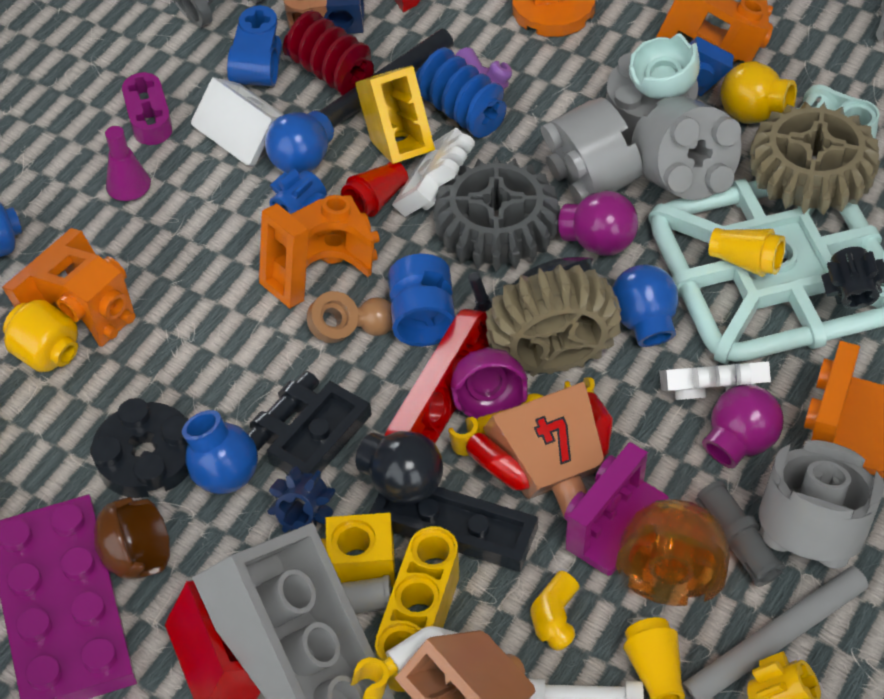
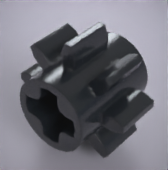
M848 247L836 252L831 257L830 262L827 263L828 273L821 275L827 297L835 296L836 303H842L845 308L860 309L876 302L883 292L881 284L884 283L883 259L875 260L873 251L867 252L862 247Z

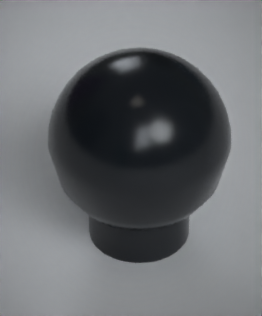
M398 431L387 436L373 432L361 441L356 452L355 463L358 471L369 475L376 490L391 502L403 505L419 503L431 496L441 482L443 475L441 453L431 439L419 432Z

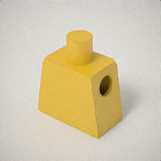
M413 66L398 68L355 82L370 139L392 164L435 150ZM395 137H406L405 139L396 142Z

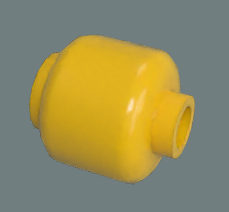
M33 300L29 303H21L12 309L6 317L3 332L5 334L4 342L7 351L35 371H52L58 366H66L75 357L78 350V343L76 342L78 337L77 324L68 315L49 302Z

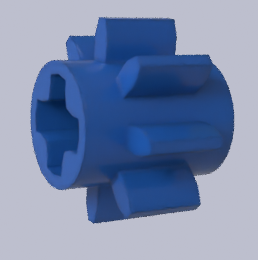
M293 168L289 173L284 172L270 184L272 190L277 194L270 199L269 203L270 206L277 203L292 214L319 199H324L327 192L325 186L315 174L307 170L299 174Z

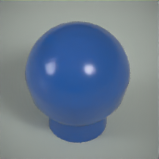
M312 111L308 114L292 112L279 116L273 121L266 133L265 149L267 156L272 164L282 172L289 173L293 168L299 174L304 170L311 172L324 159L328 143L334 136V128L329 118L318 111Z
M647 264L633 266L621 273L612 287L621 308L620 316L622 320L620 323L628 329L634 330L640 347L656 346L674 338L676 330L672 318L675 316L679 301L678 288L673 278L663 269Z
M215 410L197 413L185 423L182 429V435L188 443L185 462L189 476L197 486L210 493L229 494L241 489L251 480L257 468L258 453L253 439L241 427L224 422L221 415Z

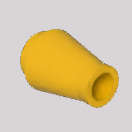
M715 228L710 237L708 252L711 257L720 258L764 277L766 273L776 275L779 272L784 259L786 241L784 236L776 235L774 229L725 230Z
M660 617L643 619L629 626L625 631L627 641L624 643L623 649L640 680L643 682L650 699H684L685 693L681 680L678 632L670 628L669 622L666 619Z

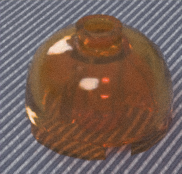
M678 499L657 500L643 506L626 524L621 535L616 568L619 574L623 570L629 577L628 587L653 602L671 606H687L689 597H698L705 594L704 602L713 599L725 587L730 559L729 542L719 520L709 510L689 501Z

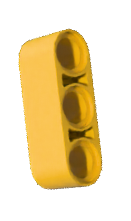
M429 526L420 529L411 538L376 635L375 651L377 659L385 660L387 658L386 651L422 628L428 626L444 627L459 581L458 544L455 536L449 530L442 527ZM433 558L444 560L438 564L425 563V561ZM417 604L429 606V608L420 612L408 610V608ZM397 673L388 679L387 683L390 689L396 692H406L395 680Z

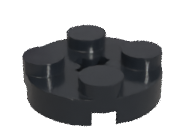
M139 398L124 401L119 406L118 411L110 415L100 425L90 447L92 459L103 483L113 492L132 498L149 497L147 491L157 490L163 486L165 491L178 486L189 475L185 462L188 443L182 435L183 426L189 419L177 409L166 404L146 403ZM143 443L153 444L155 448L153 452L144 451L140 456H135V448Z

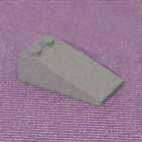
M313 522L233 554L192 577L215 630L266 699H363L365 690L375 683L370 679H363L351 686L357 663L364 658L376 657ZM387 683L382 699H395Z

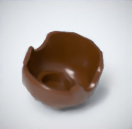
M132 497L122 498L108 503L98 513L94 527V546L107 570L122 579H139L161 573L166 569L170 558V539L164 519L152 501L149 499L133 501Z

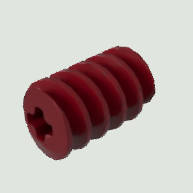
M310 10L303 13L297 18L284 38L282 47L284 55L289 56L295 63L301 64L305 70L312 72L318 79L325 81L329 87L336 89L341 95L356 86L355 82L369 78L374 74V64L370 61L371 50L369 46L359 42L355 36L347 34L342 27L335 26L330 19L323 18L318 11Z

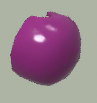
M487 347L470 352L459 361L453 372L451 380L453 401L456 408L464 412L468 417H474L478 420V417L519 406L526 402L528 398L527 375L521 363L505 350Z

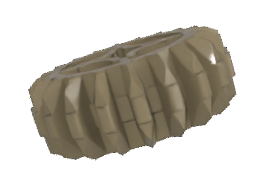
M805 101L800 109L787 104L782 113L771 112L767 121L760 122L750 147L751 175L756 177L757 188L767 190L769 200L783 199L785 209L792 205L800 206L803 214L809 208H817L824 216L829 207L842 212L848 203L858 204L863 194H868L873 186L875 175H877L880 160H878V140L873 138L871 126L861 125L859 115L845 116L843 107L835 111L827 109L825 102L820 108L811 107Z
M558 264L552 271L544 272L539 267L538 273L533 276L520 275L519 283L516 285H503V295H497L492 298V308L486 311V326L488 330L486 335L490 348L507 351L521 363L524 371L527 370L533 377L538 373L553 374L559 371H569V369L576 366L584 368L585 362L589 359L602 358V349H609L614 346L613 338L621 333L619 325L622 320L620 316L621 308L612 286L609 285L606 278H600L595 269L584 272L580 265H575L569 270H564Z

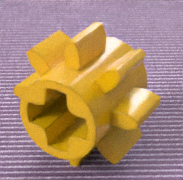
M784 651L760 660V667L752 670L755 678L747 684L749 699L821 698L820 685L810 665L804 660H795L789 663Z

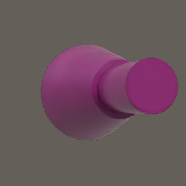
M111 126L105 131L109 147L106 191L112 198L119 201L135 200L149 190L151 179L128 147L123 128Z

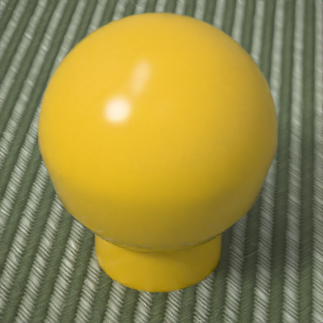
M749 61L735 66L727 73L721 85L720 97L725 111L736 121L744 124L760 123L769 119L771 112L782 113L787 104L795 106L797 85L794 80L780 78L770 66L757 61Z

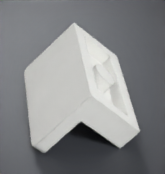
M212 77L191 120V124L245 165L255 166L265 147V137L268 128L274 120L284 114L240 83Z

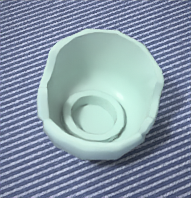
M677 33L672 38L657 37L642 42L631 54L629 65L631 81L641 93L649 98L661 100L666 97L685 94L696 83L700 70L697 43L689 44L681 33Z

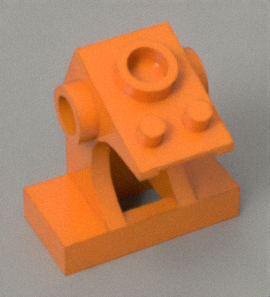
M674 0L656 38H672L681 32L693 39L698 36L733 54V62L737 60L749 62L753 60L759 48H765L769 43L773 31V24L769 23V16L772 13L773 6L768 5L767 0H741L740 2L734 0ZM710 13L730 24L729 30L721 29L705 20L707 14Z
M330 195L292 214L276 203L262 210L259 283L290 309L304 301L306 268L314 261L321 259L324 262L335 264L345 260L369 277L372 273V263L378 259L374 243H379V234L377 231L371 232L368 216L366 213H360L351 195Z
M70 228L2 286L14 307L33 300H45L54 307H59L74 322H78L81 319L100 347H103L110 339L116 338L118 332L127 324H131L136 317L126 287L125 279L127 275L123 267L112 257L107 256L103 259L96 255L83 232ZM64 270L68 274L65 278L58 276Z

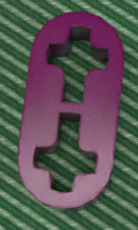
M147 72L129 76L122 84V93L135 139L145 145H157L166 141L172 134V122L159 78ZM147 93L149 98L140 100L139 94ZM154 117L155 123L147 125L146 118Z

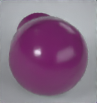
M608 190L592 193L579 204H564L560 210L558 221L562 240L577 241L588 252L600 256H613L626 250L634 241L639 224L638 215L633 204L622 194Z
M751 384L738 385L725 391L718 398L712 410V430L702 441L706 452L714 460L731 469L735 468L744 456L749 457L765 452L778 441L783 430L784 416L778 400L766 389Z

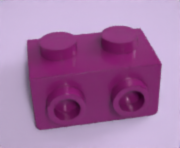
M629 442L617 457L610 455L605 459L596 474L594 485L586 494L582 491L577 493L569 503L564 514V519L567 520L565 549L607 576L612 575L668 506L669 497L644 481L648 452L632 442Z

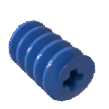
M443 47L437 49L418 69L416 78L421 97L425 101L431 102L436 109L443 111L448 118L455 120L460 127L467 129L474 137L482 138L488 136L503 122L507 107L505 102L502 101L504 95L503 87L499 83L492 82L486 74H479L475 66L467 65L465 59L455 56L450 48Z

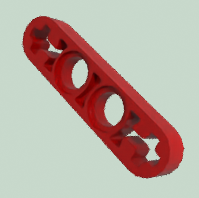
M463 309L456 315L388 426L384 436L398 431L419 432L427 436L434 443L437 442L456 409L451 391V380L456 366L470 352L487 347L490 348L486 332H488L486 311Z

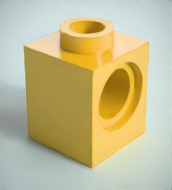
M391 513L325 517L326 538L321 540L341 582L383 577V575H389L391 586L394 587L396 576ZM352 550L365 551L355 556L347 555Z

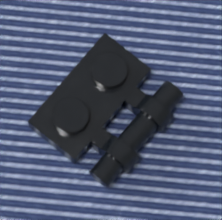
M304 371L296 381L290 380L278 392L279 399L267 412L261 411L250 422L251 430L247 434L253 439L257 452L265 443L272 444L267 449L268 460L285 472L289 473L296 466L300 469L301 474H313L317 470L322 472L371 417L370 403L332 381H329L317 394L313 391L319 385V380L313 373ZM294 412L300 413L290 425L284 423Z

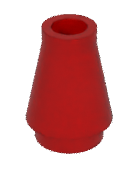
M389 162L386 165L350 176L346 181V185L341 189V196L351 195L360 213H366L368 217H373L405 185L408 180V173L400 162L395 164Z

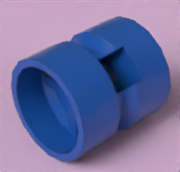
M419 253L408 255L397 260L390 267L388 273L393 333L401 342L411 346L424 347L440 343L455 318L450 268L442 258L432 254Z

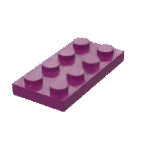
M90 494L0 520V599L20 699H90L137 684L111 574L103 565L94 546V527L97 516Z

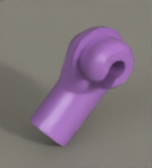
M466 47L456 53L455 56L464 58L467 65L475 66L479 74H486L492 82L499 83L503 89L508 87V80L512 76V70L507 63L502 62L500 65L499 61H494L487 68L482 66L472 48Z

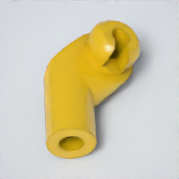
M558 571L534 600L530 609V616L536 636L542 642L547 641L549 647L556 651L565 649L575 638L574 627L566 622L567 615L564 607L579 590L580 586L576 579L565 571Z

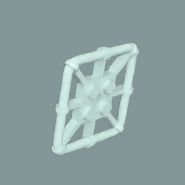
M745 178L735 180L732 186L723 193H715L710 197L699 200L674 199L665 204L655 205L649 213L648 219L651 224L653 237L676 283L678 297H682L703 343L714 354L715 361L727 365L729 361H748L808 346L812 350L826 346L828 340L884 327V283L881 284L883 292L878 300L871 304L876 309L824 322L819 318L809 299V296L825 293L821 275L828 273L827 263L830 262L831 257L836 252L842 249L862 247L867 252L873 251L875 260L883 259L884 262V250L880 245L882 236L875 226L868 224L858 204L848 203L844 210L840 212L849 230L822 237L811 219L815 208H809L803 214L801 207L798 206L797 209L766 216L757 199L768 197L767 190L758 189L756 180L748 182ZM735 204L736 207L742 209L747 221L722 226L693 214ZM715 228L725 230L774 229L776 235L785 237L784 258H788V260L782 263L776 275L766 273L764 277L725 260L689 268L672 230L709 243ZM734 280L743 298V302L722 336L700 288ZM790 302L802 325L800 328L739 342L756 310Z

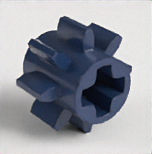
M296 466L287 474L286 481L277 479L270 487L269 492L278 499L274 501L267 512L270 515H276L277 520L283 525V532L286 533L290 529H298L312 522L315 527L317 522L326 525L325 517L333 515L334 511L325 504L331 500L336 491L334 488H327L325 482L320 478L321 471L317 470L313 474H301L300 469ZM299 499L303 500L305 504H302Z

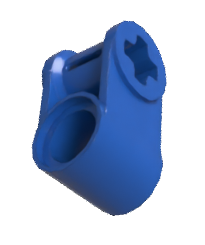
M259 5L247 8L241 13L233 45L228 53L227 73L229 81L240 83L241 85H276L282 42L279 36L276 35L278 23L277 15L273 9Z

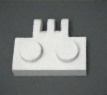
M454 128L433 142L435 150L422 156L392 206L404 217L421 207L424 210L430 209L435 204L438 187L455 178L459 167L465 162L467 154L473 149L475 142L471 136L463 134L458 128Z
M769 361L659 371L661 391L675 390V400L706 398L705 388L725 386L727 391L738 385H756V383L771 382Z

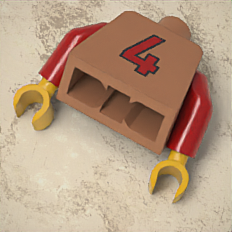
M586 377L583 382L573 386L570 385L569 381H565L564 389L493 415L483 427L485 434L480 433L479 423L474 417L465 419L468 433L459 434L453 428H449L448 432L451 447L456 454L472 457L486 471L512 490L522 491L526 498L531 499L553 491L564 516L574 496L580 491L585 494L587 493L582 479L599 470L604 462V458L609 453L613 417L600 398L594 393V379Z

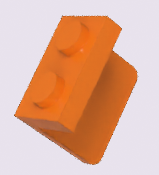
M840 341L834 360L827 358L823 360L816 388L823 389L825 392L822 400L811 399L804 428L813 430L811 440L835 443L858 453L865 459L864 469L871 475H875L877 470L879 475L884 478V385L853 377L860 346Z

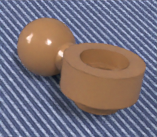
M329 291L320 295L310 305L307 311V325L317 339L326 343H337L344 340L356 327H361L370 335L381 336L392 330L391 303L384 298L375 297L366 300L361 307H357L348 295L338 291ZM328 312L336 317L337 325L335 327L325 323L323 319L324 313Z

